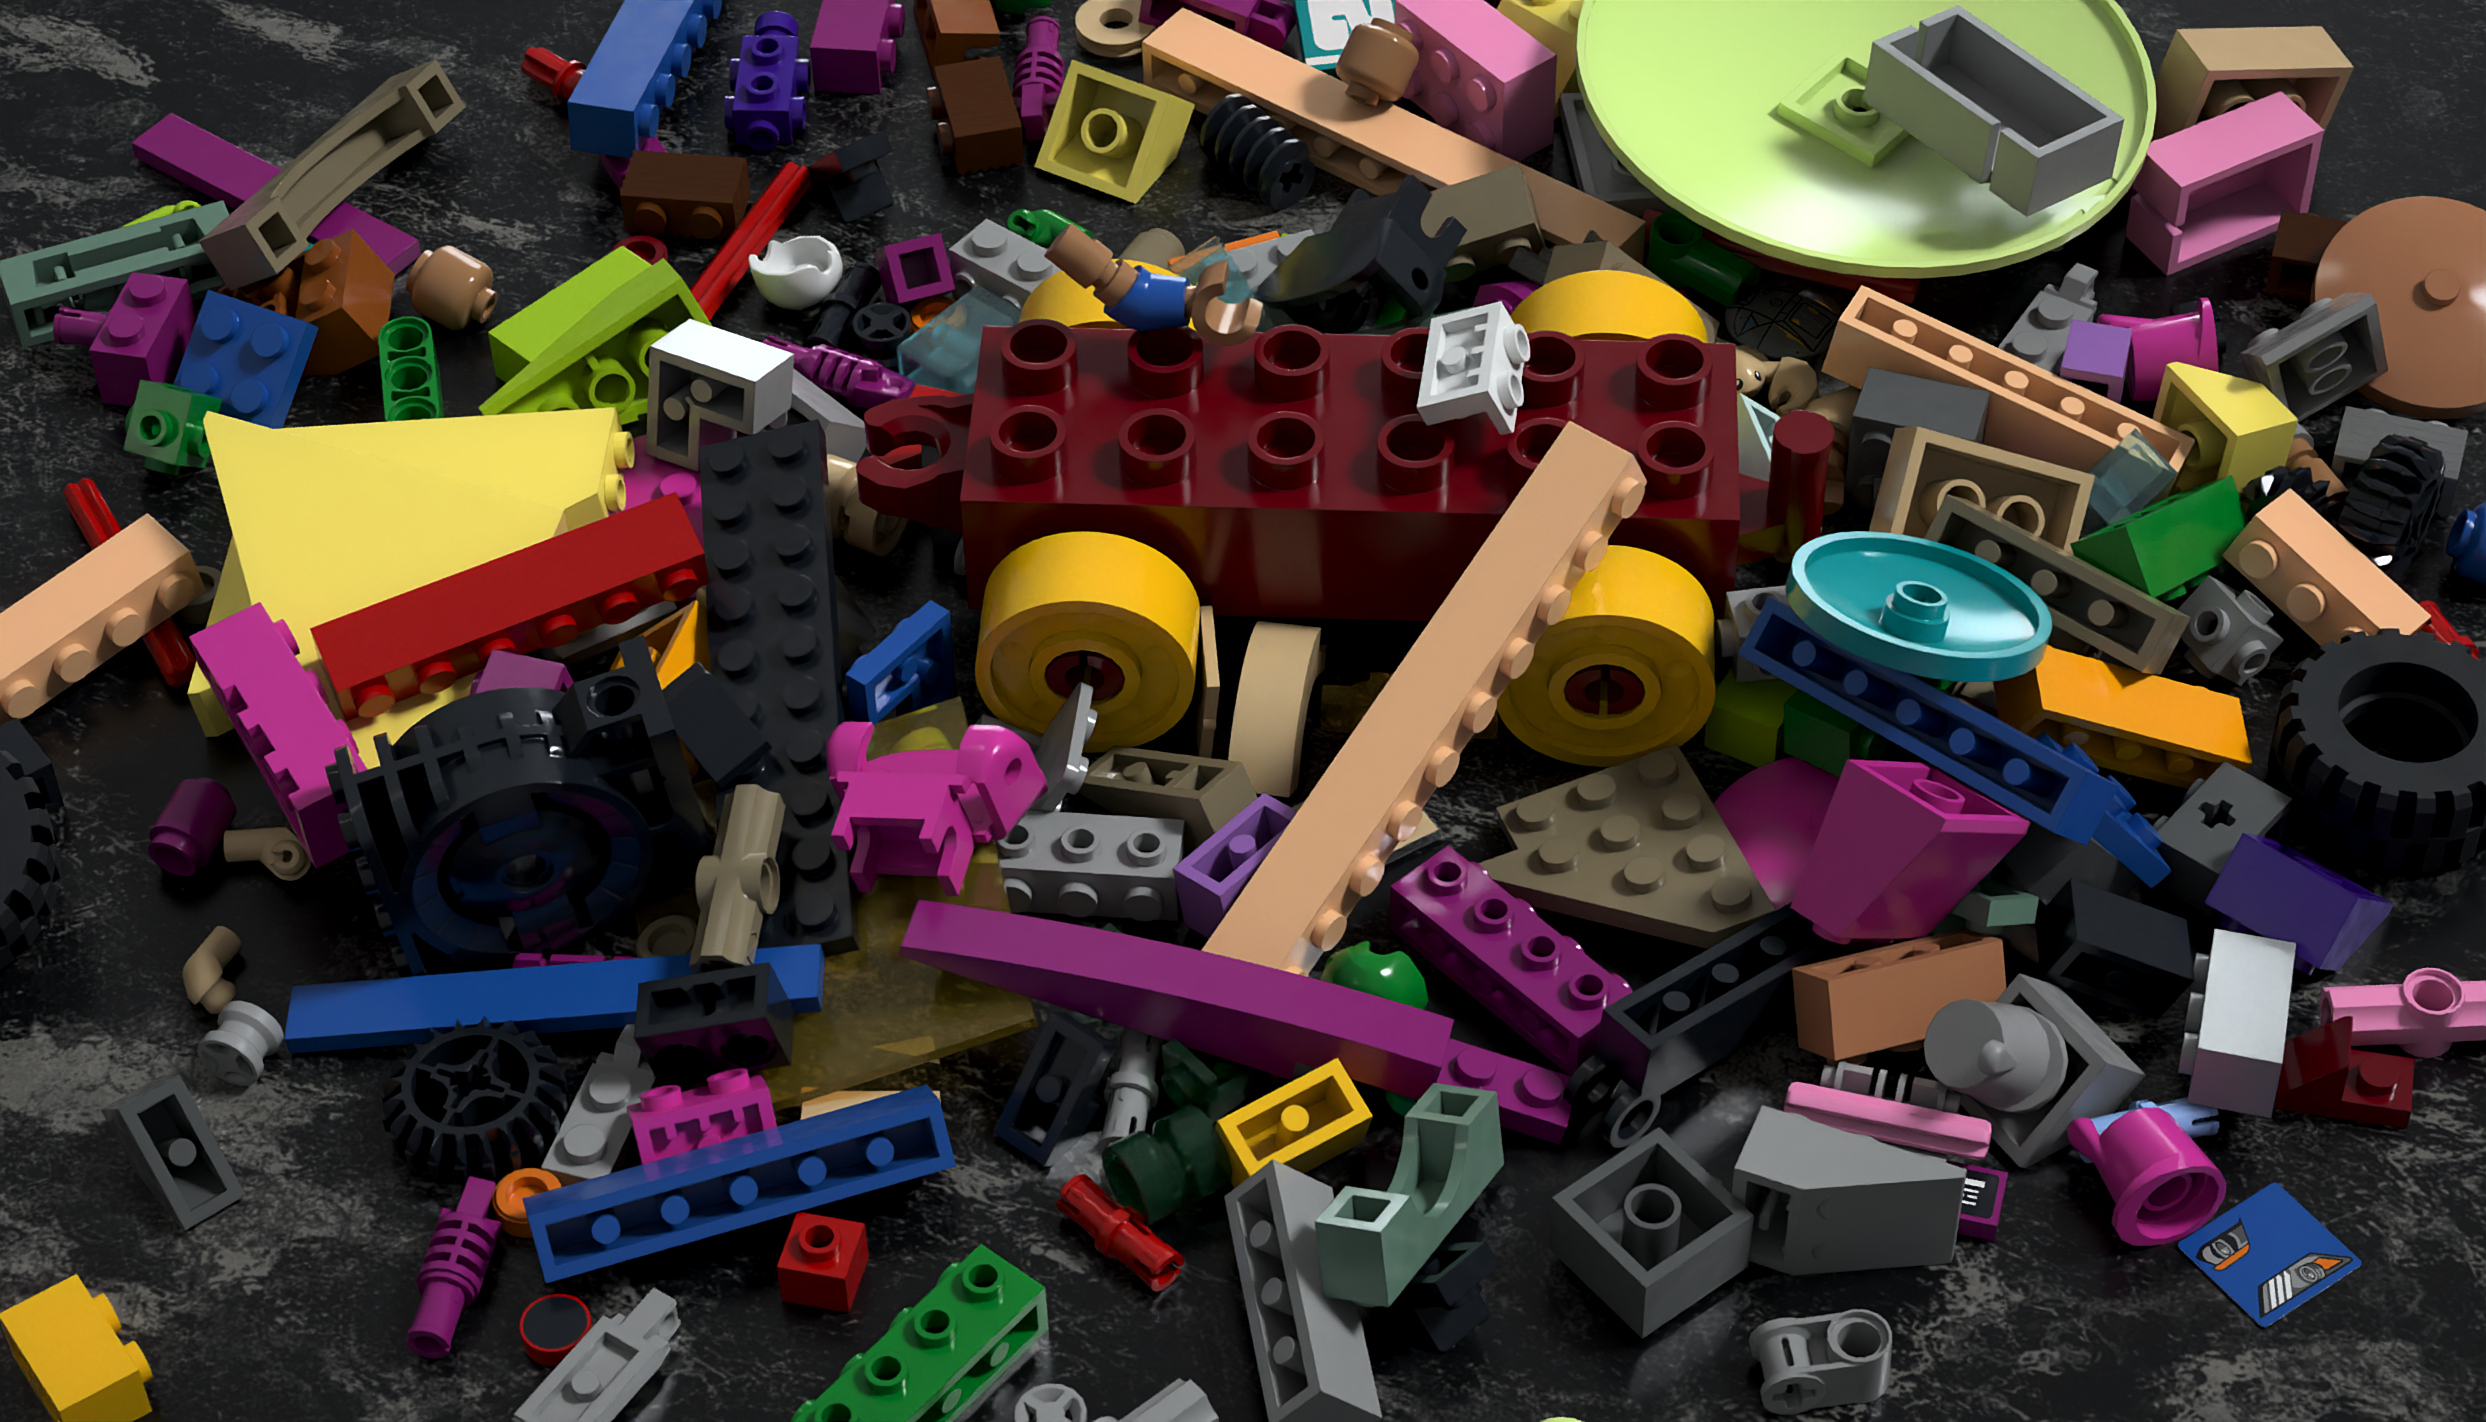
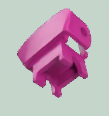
M843 722L837 726L826 742L829 780L841 802L831 837L838 850H851L855 837L858 835L857 848L849 873L860 893H872L878 874L937 876L946 896H959L975 843H988L989 841L1004 839L1049 790L1045 775L1039 768L1029 744L1015 732L999 725H970L961 741L959 750L906 751L880 756L868 762L866 752L875 728L873 723Z

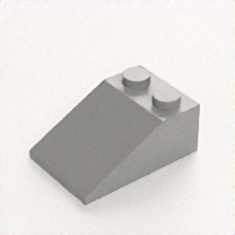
M2346 292L2334 300L2331 298L2318 300L2302 312L2299 320L2281 330L2272 328L2260 333L2250 341L2247 349L2240 353L2244 372L2248 380L2263 384L2298 419V422L2388 371L2377 303L2370 293Z

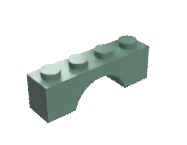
M1433 1083L1405 1115L1400 1158L1387 1192L1345 1186L1317 1218L1315 1228L1324 1297L1353 1301L1355 1304L1363 1307H1390L1504 1165L1496 1091Z

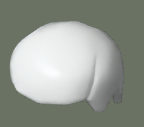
M799 236L782 244L772 240L768 243L767 254L762 261L754 254H750L748 258L751 273L761 295L769 302L783 309L803 310L821 302L831 293L842 277L843 263L840 253L833 243L821 236Z

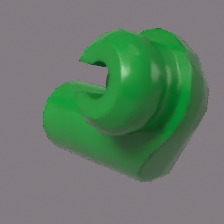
M1019 209L1012 212L1006 221V229L1043 248L1050 247L1056 237L1070 223L1091 239L1094 238L1093 233L1088 229L1047 209L1032 212L1026 209Z

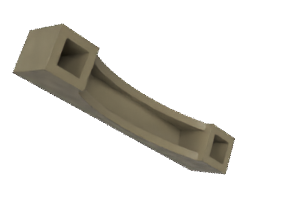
M436 59L386 80L199 241L230 291L278 274L309 246L306 240L309 234L342 200L394 159L425 138L436 134L465 108L464 103Z

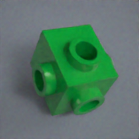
M140 380L135 403L128 411L125 421L127 436L123 450L145 456L143 467L166 474L179 476L182 466L205 468L211 451L203 419L207 411L219 414L222 398L172 384Z

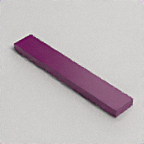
M170 113L131 142L134 156L138 160L217 201L223 200L225 205L234 210L282 170L173 113ZM341 201L331 210L306 239L307 242L315 244L322 239H332L354 229L391 269L395 276L421 255L418 239L344 201Z

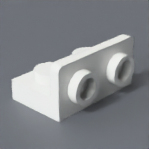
M1502 301L1431 319L1417 402V410L1427 426L1487 412L1500 435L1514 432L1517 408L1522 406L1524 401L1521 381L1524 362L1530 358V344L1525 329L1521 324H1514Z

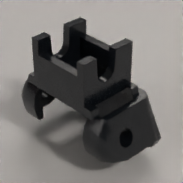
M1414 175L1406 176L1397 192L1372 198L1363 188H1360L1353 192L1330 231L1304 238L1258 286L1256 295L1269 308L1283 310L1297 325L1308 326L1317 331L1324 330L1327 334H1348L1358 331L1363 326L1369 312V299L1392 294L1396 301L1406 310L1400 320L1404 326L1421 323L1441 303L1444 281L1448 274L1444 268L1467 232V229L1453 216L1446 218L1432 238L1424 233L1421 227V216L1433 194ZM1365 281H1368L1360 292H1357L1354 289L1362 283H1364ZM1326 300V308L1323 311L1319 306V302Z

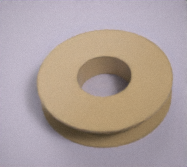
M1088 0L1078 9L1075 16L1076 37L1080 45L1087 51L1103 57L1120 58L1142 52V41L1157 28L1138 21L1141 0ZM1114 21L1129 24L1121 29H1110L1104 26Z

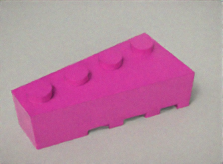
M259 602L189 636L200 670L314 867L317 869L348 853L349 850L337 814L343 813V809L348 808V804L345 802L337 805L329 785L325 766L336 763L335 748L347 745L358 772L368 769L358 755V747L347 725L342 719L336 721L327 707V704L330 703L329 698L315 671L312 668L304 671L295 657L300 654V650L286 622L280 619L273 623L265 608Z

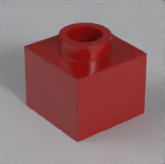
M798 1211L777 1264L781 1300L849 1313L869 1259L865 1223Z

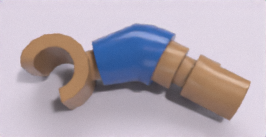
M1072 223L1056 237L1044 257L1086 289L1091 285L1094 286L1093 296L1105 304L1104 313L1123 326L1140 332L1188 326L1191 317L1194 328L1204 339L1214 344L1231 346L1241 344L1251 338L1260 321L1263 308L1262 302L1249 297L1242 303L1229 304L1216 297L1225 293L1229 275L1228 260L1215 262L1205 268L1198 277L1197 285L1190 286L1189 279L1185 277L1151 273L1141 265L1133 268L1122 259L1114 263L1111 260L1113 252L1096 238L1091 239Z

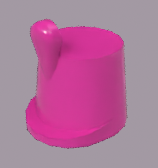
M2208 297L2197 300L2194 311L2186 314L2158 319L2102 314L2097 318L2098 324L2133 329L2126 366L2127 384L2132 402H2157L2166 364L2180 362L2219 372L2214 315Z
M2141 1108L2128 1112L2113 1121L2100 1136L2093 1122L2087 1117L2074 1119L2068 1125L2067 1136L2070 1144L2095 1164L2116 1204L2113 1210L2112 1225L2124 1242L2133 1246L2164 1245L2183 1239L2201 1228L2217 1212L2225 1198L2227 1183L2222 1173L2168 1112L2160 1108Z

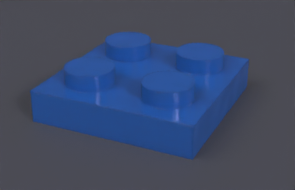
M208 290L173 385L222 398L219 410L221 415L272 429L283 428L319 328L308 322Z
M2045 731L2035 738V740L2095 773L2099 772L2095 763L2074 742L2064 749ZM2109 775L2106 779L2117 784L2119 788L2092 837L2152 889L2171 872L2169 866L2156 850L2163 843V839L2139 813L2136 812L2131 815L2129 811L2137 803L2128 791L2114 777Z

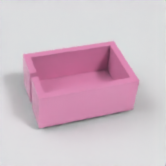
M1395 0L1394 24L1404 28L1414 36L1411 43L1419 52V61L1402 95L1404 98L1410 99L1432 116L1440 126L1446 127L1460 136L1517 162L1553 144L1557 55L1484 0Z
M2280 91L2164 138L2152 141L2142 168L2133 183V188L2137 193L2131 196L2125 236L2168 276L2277 231L2282 210L2300 214L2308 213L2324 129Z

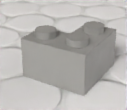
M692 319L678 326L650 346L646 454L698 472L700 470L699 447L737 438V431L748 435L758 433L791 408L794 353Z

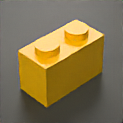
M1336 1058L1217 1120L1210 1148L1233 1187L1236 1188L1272 1159L1303 1174L1363 1143L1373 1115L1341 1062Z
M77 1274L0 1313V1322L11 1353L54 1422H133L152 1412L144 1383L153 1379V1374L144 1354L134 1340L123 1346L116 1333L122 1331V1327L111 1303L104 1293L92 1298Z

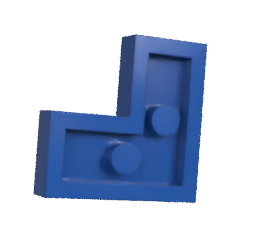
M929 600L910 618L900 621L892 634L868 655L859 657L853 663L850 670L845 674L850 718L856 722H872L875 726L895 708L897 725L917 735L957 700L949 610Z

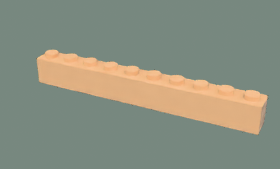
M1182 7L1142 41L1144 85L1195 104V110L1206 115L1209 114L1219 101L1228 95L1237 93L1244 95L1250 100L1251 104L1260 107L1266 116L1277 120L1280 127L1291 131L1294 138L1307 144L1310 150L1309 161L1314 166L1377 196L1397 192L1405 177L1409 175H1414L1429 191H1433L1520 164L1532 192L1546 246V251L1533 254L1521 263L1546 275L1554 246L1607 240L1643 266L1645 220L1387 101L1379 99L1375 108L1361 104L1345 94L1348 84L1192 11Z
M1571 421L1566 424L1201 951L1309 977V972L1322 953L1331 950L1337 945L1345 932L1347 917L1362 896L1369 895L1378 886L1384 873V864L1398 843L1409 839L1417 829L1421 821L1424 805L1437 787L1446 785L1453 777L1459 765L1460 753L1473 734L1483 731L1491 722L1497 708L1498 698L1511 679L1519 678L1526 671L1533 658L1534 646L1547 627L1556 624L1564 616L1571 601V592L1585 572H1590L1599 565L1606 553L1608 539L1622 518H1629L1639 507L1644 496V486L1647 484V480L1633 454Z

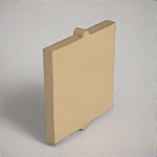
M1200 606L1193 706L1198 757L1211 758L1214 732L1216 730L1220 680L1212 606Z

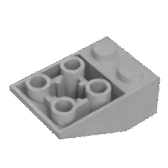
M1762 1105L1734 1167L1732 1195L1754 1215L1749 1261L1790 1275L1950 1264L1955 1251L1967 1169L1948 1164L1934 1156H1923L1881 1143L1868 1135L1853 1134L1811 1121L1801 1114L1786 1113Z

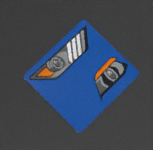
M2271 1183L2178 1243V1247L2262 1327H2268L2362 1264L2356 1255L2278 1183Z

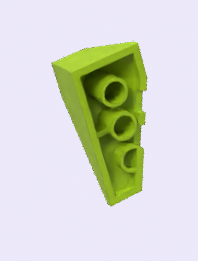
M662 258L609 294L478 408L485 416L615 407L621 425L638 421V416L646 414L648 411L650 346L689 319L710 326L712 324L680 275Z

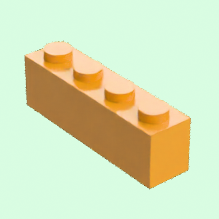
M2047 645L2041 662L2031 671L2014 678L1993 681L1999 720L2033 739L2045 731L2064 749L2074 742L2099 767L2189 789L2199 778L2206 781L2225 761L2242 771L2253 764L2239 698L2214 692L2205 687L2188 685L2159 677L2156 674L2142 673L2137 670L2107 663L2102 659L2089 658L2055 649L2050 645Z

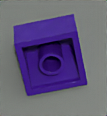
M2242 833L2204 902L2223 913L2218 924L2231 932L2254 936L2260 934L2265 938L2296 943L2293 968L2308 975L2313 973L2315 967L2338 971L2384 921L2394 905L2282 841Z

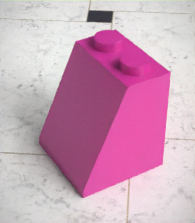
M1847 759L1790 908L1813 922L1812 931L1838 944H1849L1852 938H1867L1877 943L1890 945L1893 944L1895 939H1919L1926 937L2027 834L2031 821L1931 763Z

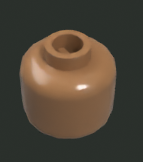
M1373 18L1370 24L1355 26L1350 33L1335 69L1340 79L1348 84L1345 94L1361 104L1374 108L1377 106L1379 99L1384 101L1400 99L1419 61V52L1411 43L1414 36L1404 28L1380 18Z
M450 245L442 246L434 252L430 250L424 251L412 267L406 283V290L411 293L412 307L419 314L454 332L466 329L474 320L481 324L484 323L491 315L498 299V293L491 290L493 286L492 269L484 262Z

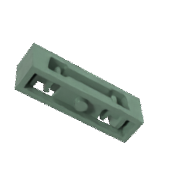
M218 201L0 260V281L22 348L54 340V321L47 322L45 309L62 303L65 307L76 309L72 300L74 296H79V299H83L84 311L107 314L114 306L132 272L173 277L172 270L178 268L182 279L190 281L193 280L192 267L206 265L213 277L189 284L192 300L204 299L208 290L217 292L226 283L199 241L229 216L224 201Z

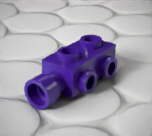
M769 11L760 15L755 22L754 35H743L740 58H731L730 89L731 92H735V95L725 96V128L735 130L736 144H747L753 150L760 152L771 151L778 144L792 145L794 130H805L806 100L805 96H798V94L810 92L811 64L810 59L800 58L799 26L797 21L785 12Z

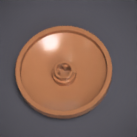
M2419 196L2381 203L2354 217L2341 228L2326 248L2313 279L2310 305L2323 298L2334 300L2346 292L2370 293L2376 301L2388 371L2359 387L2356 391L2383 407L2421 418H2460L2486 411V211L2453 199Z

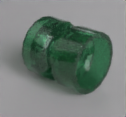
M1187 1105L1155 1121L1152 1127V1136L1144 1131L1137 1130L1106 1146L1102 1151V1164L1114 1196L1124 1208L1130 1205L1144 1216L1143 1224L1147 1227L1179 1212L1182 1207V1197L1188 1196L1194 1202H1198L1229 1186L1232 1181V1168L1223 1142L1210 1120L1194 1105Z

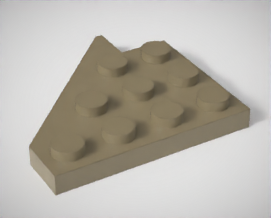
M1678 744L1497 807L1499 826L1513 851L1478 863L1487 871L1495 883L1515 899H1523L1532 907L1705 949H1710L1776 911Z

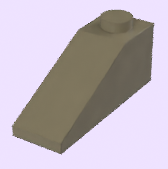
M1113 746L1088 767L1085 779L1077 792L1116 816L1185 820L1186 857L1258 798L1242 762Z

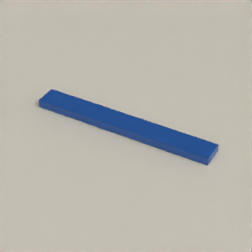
M821 944L760 948L756 950L754 965L770 962L795 1010V1014L822 1012L825 956ZM691 954L292 986L284 1040L290 1054L407 1045L408 1042L420 1044L428 1043L430 1027L441 1034H446L453 1031L456 1019L466 1028L477 1027L484 1016L493 1025V1029H498L504 1023L512 1020L515 1027L519 1029L520 1034L534 1030L536 1034L621 1028L627 1024H635L639 983L694 974L689 966Z

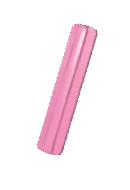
M1801 1082L1791 1083L1784 1106V1112L1801 1114L1811 1121L1849 1133L1864 1134L1884 1142L1977 1161L1983 1160L1987 1155L1992 1132L1991 1123L1987 1120Z

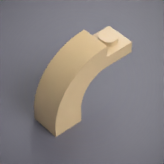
M1258 621L1251 634L1238 686L1228 760L1243 763L1256 794L1266 793L1272 796L1290 797L1298 788L1304 727L1310 694L1315 679L1325 670L1327 645L1320 644L1321 628Z

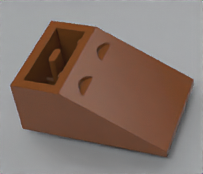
M351 229L332 239L325 238L316 242L310 249L300 253L276 275L232 291L229 290L227 285H224L217 293L308 322L318 327L319 329L302 376L337 375L379 356L378 335L384 324L389 322L395 274L356 231Z

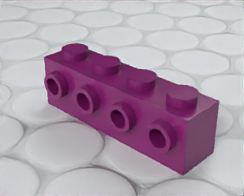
M1449 845L1390 886V930L1569 1076H1572L1583 1062L1594 1055L1603 1009L1633 992L1629 984L1622 977L1607 972L1588 957L1573 938L1559 934L1538 917L1529 903L1520 898L1515 899L1495 883L1481 865L1473 861L1469 862Z

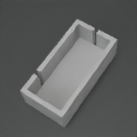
M1956 5L1921 20L1919 29L1910 25L1872 42L1863 101L1924 143L1929 149L1935 151L1966 173L1971 179L1980 184L1990 183L1989 191L2026 217L2112 178L2124 118L1961 6Z

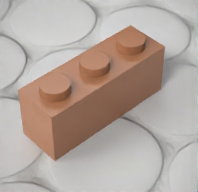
M1962 928L1792 968L1798 1047L1826 1057V1062L1833 1066H1838L1839 1061L1855 1065L1864 1063L1868 1060L1867 1053L1882 1049L1893 1052H1908L1923 1048L1927 1027L1935 1014L1947 1004L1962 999L1996 1002L2006 990L2003 940Z

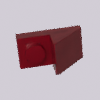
M2344 1016L2285 1042L2274 1109L2407 1129L2412 1111L2414 1058L2351 1049L2353 1016Z

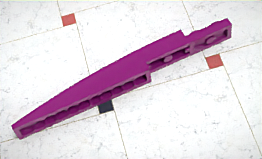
M918 900L900 947L899 956L1290 1080L1297 1062L1319 1068L1338 1058L1350 1079L1415 1100H1419L1433 1083L1496 1091L1501 1127L1560 1145L1567 1129L1572 1106L1563 1098L1571 1076L1451 1039L1450 1034L1454 1019L1347 987L1235 958L1141 937L1030 916Z

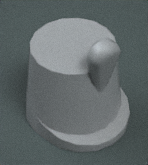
M1972 999L1950 1002L1935 1014L1927 1027L1924 1040L1926 1063L1935 1078L1946 1086L1998 1110L2016 1114L2039 1110L2055 1097L2065 1079L2068 1056L2064 1038L2055 1024L2028 1007Z

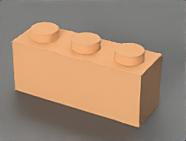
M2291 488L2258 512L2222 555L2321 647L2332 640L2337 645H2340L2342 637L2360 631H2365L2367 636L2377 635L2381 628H2399L2400 634L2415 636L2417 631L2431 618L2428 612Z

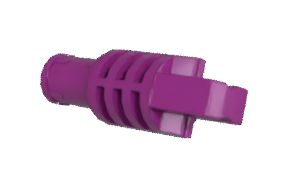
M1048 16L1034 17L1026 25L1025 49L1019 53L1015 63L1012 98H1014L1022 125L1026 129L1025 138L1027 142L1044 140L1064 83L1065 62L1058 52L1059 39L1061 37L1060 25L1055 19Z
M772 335L768 336V340L764 339L762 342L794 353L793 368L841 405L857 411L866 412L870 408L892 399L909 398L915 387L914 380L883 367L878 361L852 353L849 354L847 351L835 349L828 345L821 344L812 348H805Z
M469 1176L456 1211L442 1208L417 1277V1285L422 1297L405 1341L409 1349L420 1356L437 1359L449 1354L451 1340L462 1310L474 1303L479 1295L502 1228V1222L489 1219L493 1209V1194L496 1183L493 1181Z

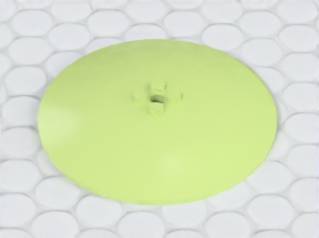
M1584 0L1576 34L1575 63L1578 85L1585 107L1605 143L1616 158L1641 184L1687 218L1730 241L1792 263L1842 274L1879 278L1919 279L1960 276L1998 269L2029 260L2055 249L2088 230L2109 213L2128 192L2144 163L2155 124L2157 110L2156 88L2149 57L2137 31L2115 0ZM1956 5L1961 6L2124 118L2112 178L2026 217L1989 191L1990 183L1980 184L1971 179L1966 173L1935 151L1929 149L1924 143L1863 101L1872 42L1910 25L1919 29L1921 20ZM1861 107L1867 110V112H1856L1853 110Z

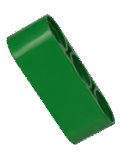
M414 316L392 319L384 324L378 335L385 421L444 418L440 372L432 330L429 324L423 319Z

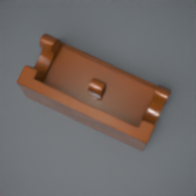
M914 0L913 13L933 78L934 66L984 58L980 56L973 58L964 56V53L969 48L980 47L983 49L998 46L1000 32L990 0Z

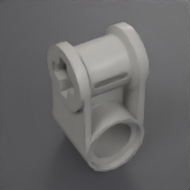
M1852 1309L1842 1313L1798 1319L1778 1318L1770 1320L1758 1326L1751 1333L1748 1340L1752 1356L1761 1362L1765 1382L1761 1386L1760 1394L1763 1405L1773 1413L1790 1415L1815 1408L1852 1403H1869L1882 1396L1890 1383L1892 1331L1887 1321L1879 1314L1866 1309ZM1783 1339H1786L1788 1341L1787 1348H1783L1781 1341ZM1791 1384L1793 1392L1787 1393V1385Z

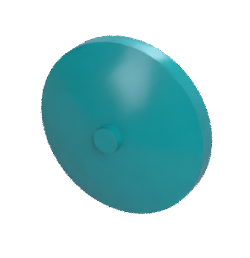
M1853 531L1828 534L1815 538L1801 546L1795 553L1786 582L1785 590L1790 606L1798 617L1820 636L1863 659L1884 667L1922 677L1958 682H1990L2023 675L2034 669L2043 659L2052 631V618L2047 606L2020 579L1978 556L1918 537L1885 532Z

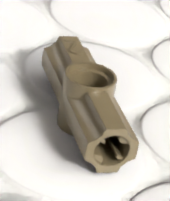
M758 784L736 785L732 793L725 795L713 856H703L699 861L695 882L696 897L701 912L689 964L694 974L754 965L763 915L773 914L777 908L780 896V875L775 856L786 806L779 793L767 791Z

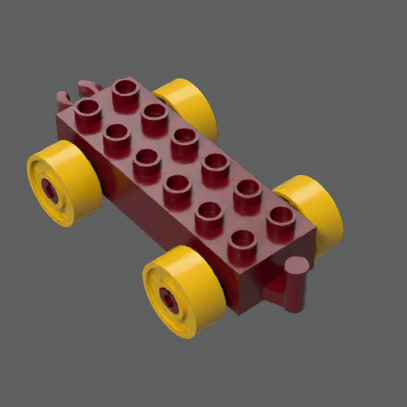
M1111 259V260L1115 263V262H1116L1117 260H1119V259ZM1124 260L1133 268L1141 265L1151 273L1180 277L1155 265ZM1061 270L1044 280L1029 295L1020 313L1019 322L1016 325L983 326L974 393L951 398L937 395L892 399L865 412L867 450L871 454L885 456L888 452L899 447L919 444L931 446L938 450L941 455L935 464L922 469L903 470L892 468L877 456L861 459L856 465L859 500L862 504L884 515L908 518L932 527H945L963 536L969 609L982 610L975 662V679L979 693L990 711L1000 721L1041 737L1079 682L1085 683L1093 687L1090 708L1097 711V719L1093 732L1087 743L1083 746L1082 752L1103 753L1110 750L1113 746L1133 748L1152 741L1170 730L1187 711L1192 701L1195 686L1200 606H1212L1213 616L1430 621L1566 424L1571 421L1634 455L1647 480V484L1644 486V496L1637 510L1629 518H1622L1609 537L1606 553L1599 565L1594 570L1585 572L1571 592V601L1564 616L1556 624L1549 625L1534 646L1533 658L1526 671L1519 678L1511 679L1497 700V711L1506 727L1519 740L1546 756L1577 765L1612 767L1674 744H1678L1680 747L1697 734L1706 723L1713 709L1716 696L1714 623L1717 619H1724L1726 592H1731L1735 589L1736 567L1779 555L1794 556L1801 546L1815 538L1821 537L1829 454L1832 452L1835 432L1832 424L1818 413L1806 410L1789 411V414L1781 417L1774 426L1769 482L1740 474L1736 344L1708 343L1704 323L1696 309L1687 299L1664 283L1636 273L1598 270L1568 275L1538 288L1516 307L1510 317L1514 324H1521L1527 333L1530 344V358L1524 362L1521 381L1524 401L1523 405L1517 408L1514 432L1500 435L1487 412L1470 415L1462 419L1426 425L1417 410V402L1430 328H1408L1398 331L1393 335L1321 334L1319 331L1308 326L1288 324L1274 327L1266 332H1254L1251 338L1241 344L1224 346L1204 339L1194 328L1191 317L1189 325L1142 332L1125 327L1104 313L1105 304L1093 296L1094 286L1091 285L1085 289Z

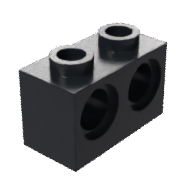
M770 962L643 982L638 985L634 1040L661 1086L707 1079L713 1074L731 1069L743 1068L747 1069L748 1072L790 1066L792 1063L795 1010Z

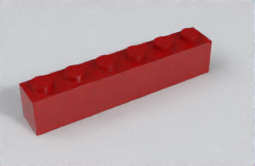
M673 492L310 628L319 661L345 722L360 716L374 717L388 711L394 703L421 693L434 694L441 692L453 685L456 680L484 670L493 649L523 655L542 647H559L572 641L581 632L605 623L609 625L623 623L635 616L639 610L663 601L676 602L686 599L694 594L698 588L709 584L705 553L677 493Z

